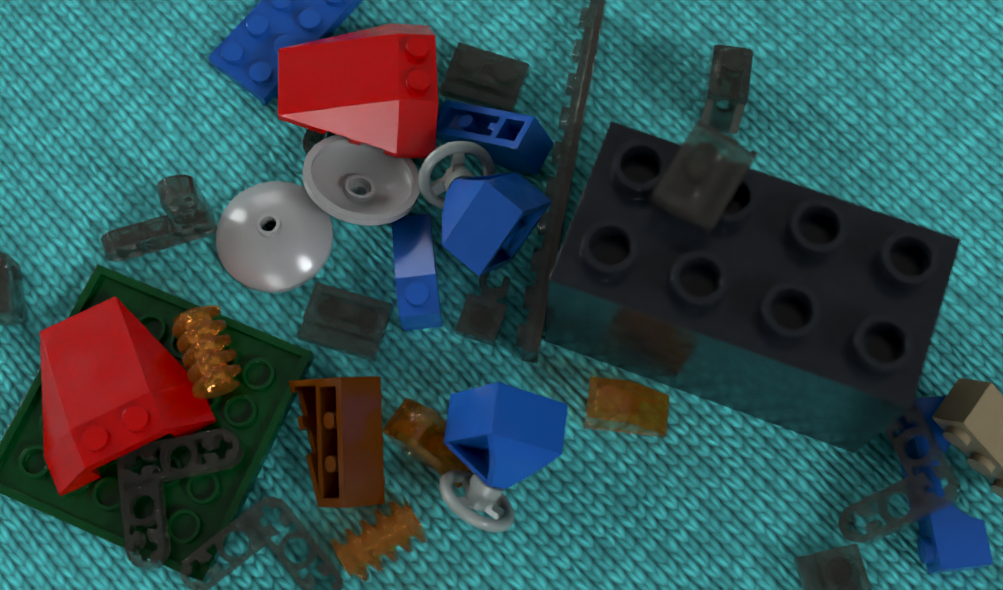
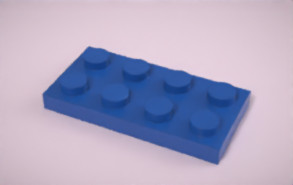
M261 0L207 58L213 67L267 106L278 94V49L329 38L362 0Z

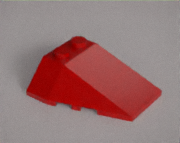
M391 23L278 49L279 120L322 134L328 131L349 138V143L361 146V143L383 149L384 154L395 158L426 159L435 150L438 115L435 34L429 25Z
M116 296L40 331L44 458L60 496L100 478L98 467L171 433L179 440L217 422L202 386Z

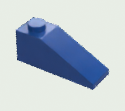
M445 100L437 115V138L448 143L453 141L476 143L490 154L495 164L506 169L537 175L554 145L535 116Z
M430 213L404 216L392 222L395 282L403 331L443 327Z

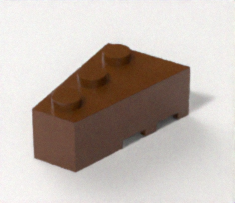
M380 376L333 377L289 381L291 393H298L303 412V416L297 418L300 430H307L312 453L306 455L318 507L350 508L385 504Z

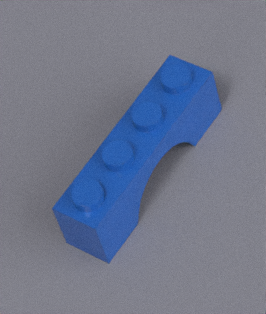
M947 395L914 399L912 409L892 424L896 437L901 438L904 454L901 455L900 459L901 470L904 478L909 479L912 495L909 497V510L912 519L918 521L921 536L917 541L918 555L921 562L926 564L928 574L979 569L993 564L984 520L969 516L955 507L946 496L941 484V460L946 450L952 444L944 438V430L936 423L932 416Z

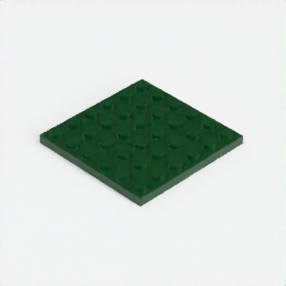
M97 264L68 318L116 296L202 386L217 422L179 440L171 433L98 467L100 478L60 496L44 458L40 368L0 442V494L206 584L297 393H291L289 381L304 380L315 356L313 352Z

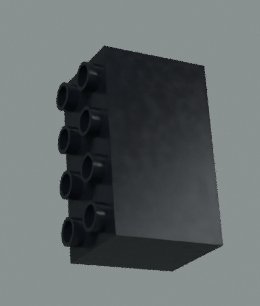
M611 121L549 279L545 341L855 453L912 409L961 239Z

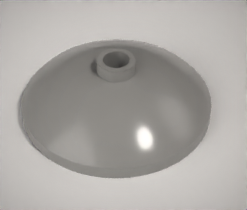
M334 135L321 140L308 152L302 171L304 187L314 203L335 218L357 225H383L404 217L413 209L420 193L419 172L410 158H395L384 154L383 149L361 143V146L349 143V138L340 135Z
M285 181L264 182L238 194L223 211L216 230L217 253L227 272L243 286L265 293L290 291L310 281L327 262L333 245V225L330 215L314 203L305 187ZM267 223H276V226L273 230H263L264 226Z

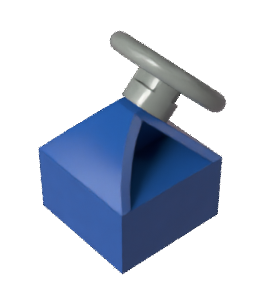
M453 141L436 148L424 160L419 172V188L422 195L430 204L443 209L442 246L478 276L510 263L553 202L517 172L495 174V166L490 154L480 145L469 141ZM465 153L479 159L483 166V176L475 177L472 172L466 169L464 165ZM451 155V167L447 169L445 176L430 183L431 173L436 164L444 157ZM447 191L445 198L439 196L442 192Z
M500 382L451 394L443 443L474 473L464 470H451L440 478L439 491L446 505L459 518L481 530L502 532L509 529L514 522V510L508 498L503 494V491L562 455L568 404ZM456 482L462 483L466 491L465 496L457 498L453 492L452 484ZM471 509H475L480 512L484 511L487 514L494 517L495 519L484 517Z

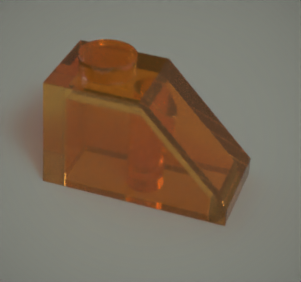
M590 376L584 428L666 437L669 395L633 381Z
M405 398L382 432L408 454L441 477L451 470L472 472L443 443L446 421L433 409ZM456 482L453 485L460 488L462 483Z

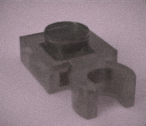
M490 272L481 275L479 279L481 295L468 294L455 330L458 335L494 346L507 312V305L498 303V300L503 299L508 294L510 280L509 277H504L499 288H490L487 285L490 279Z

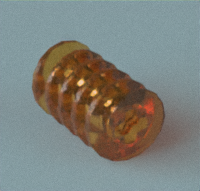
M218 305L195 307L179 314L173 320L172 332L174 337L178 338L177 347L179 352L183 353L182 362L185 367L189 368L187 376L189 381L194 383L192 387L193 394L199 399H208L235 390L240 385L239 381H233L232 378L242 372L241 366L237 364L227 365L228 362L237 357L236 351L232 349L222 350V348L232 342L231 337L226 334L217 335L227 327L225 320H212L221 313L220 306Z
M404 496L405 506L403 508L393 500L388 502L390 516L387 517L378 509L374 511L376 525L372 526L364 519H361L359 521L361 529L359 536L349 528L345 529L347 542L345 545L334 537L330 539L335 553L352 579L355 574L365 582L369 580L368 565L378 572L383 571V555L392 562H397L399 560L397 546L411 553L413 551L411 537L413 536L423 544L428 542L425 530Z

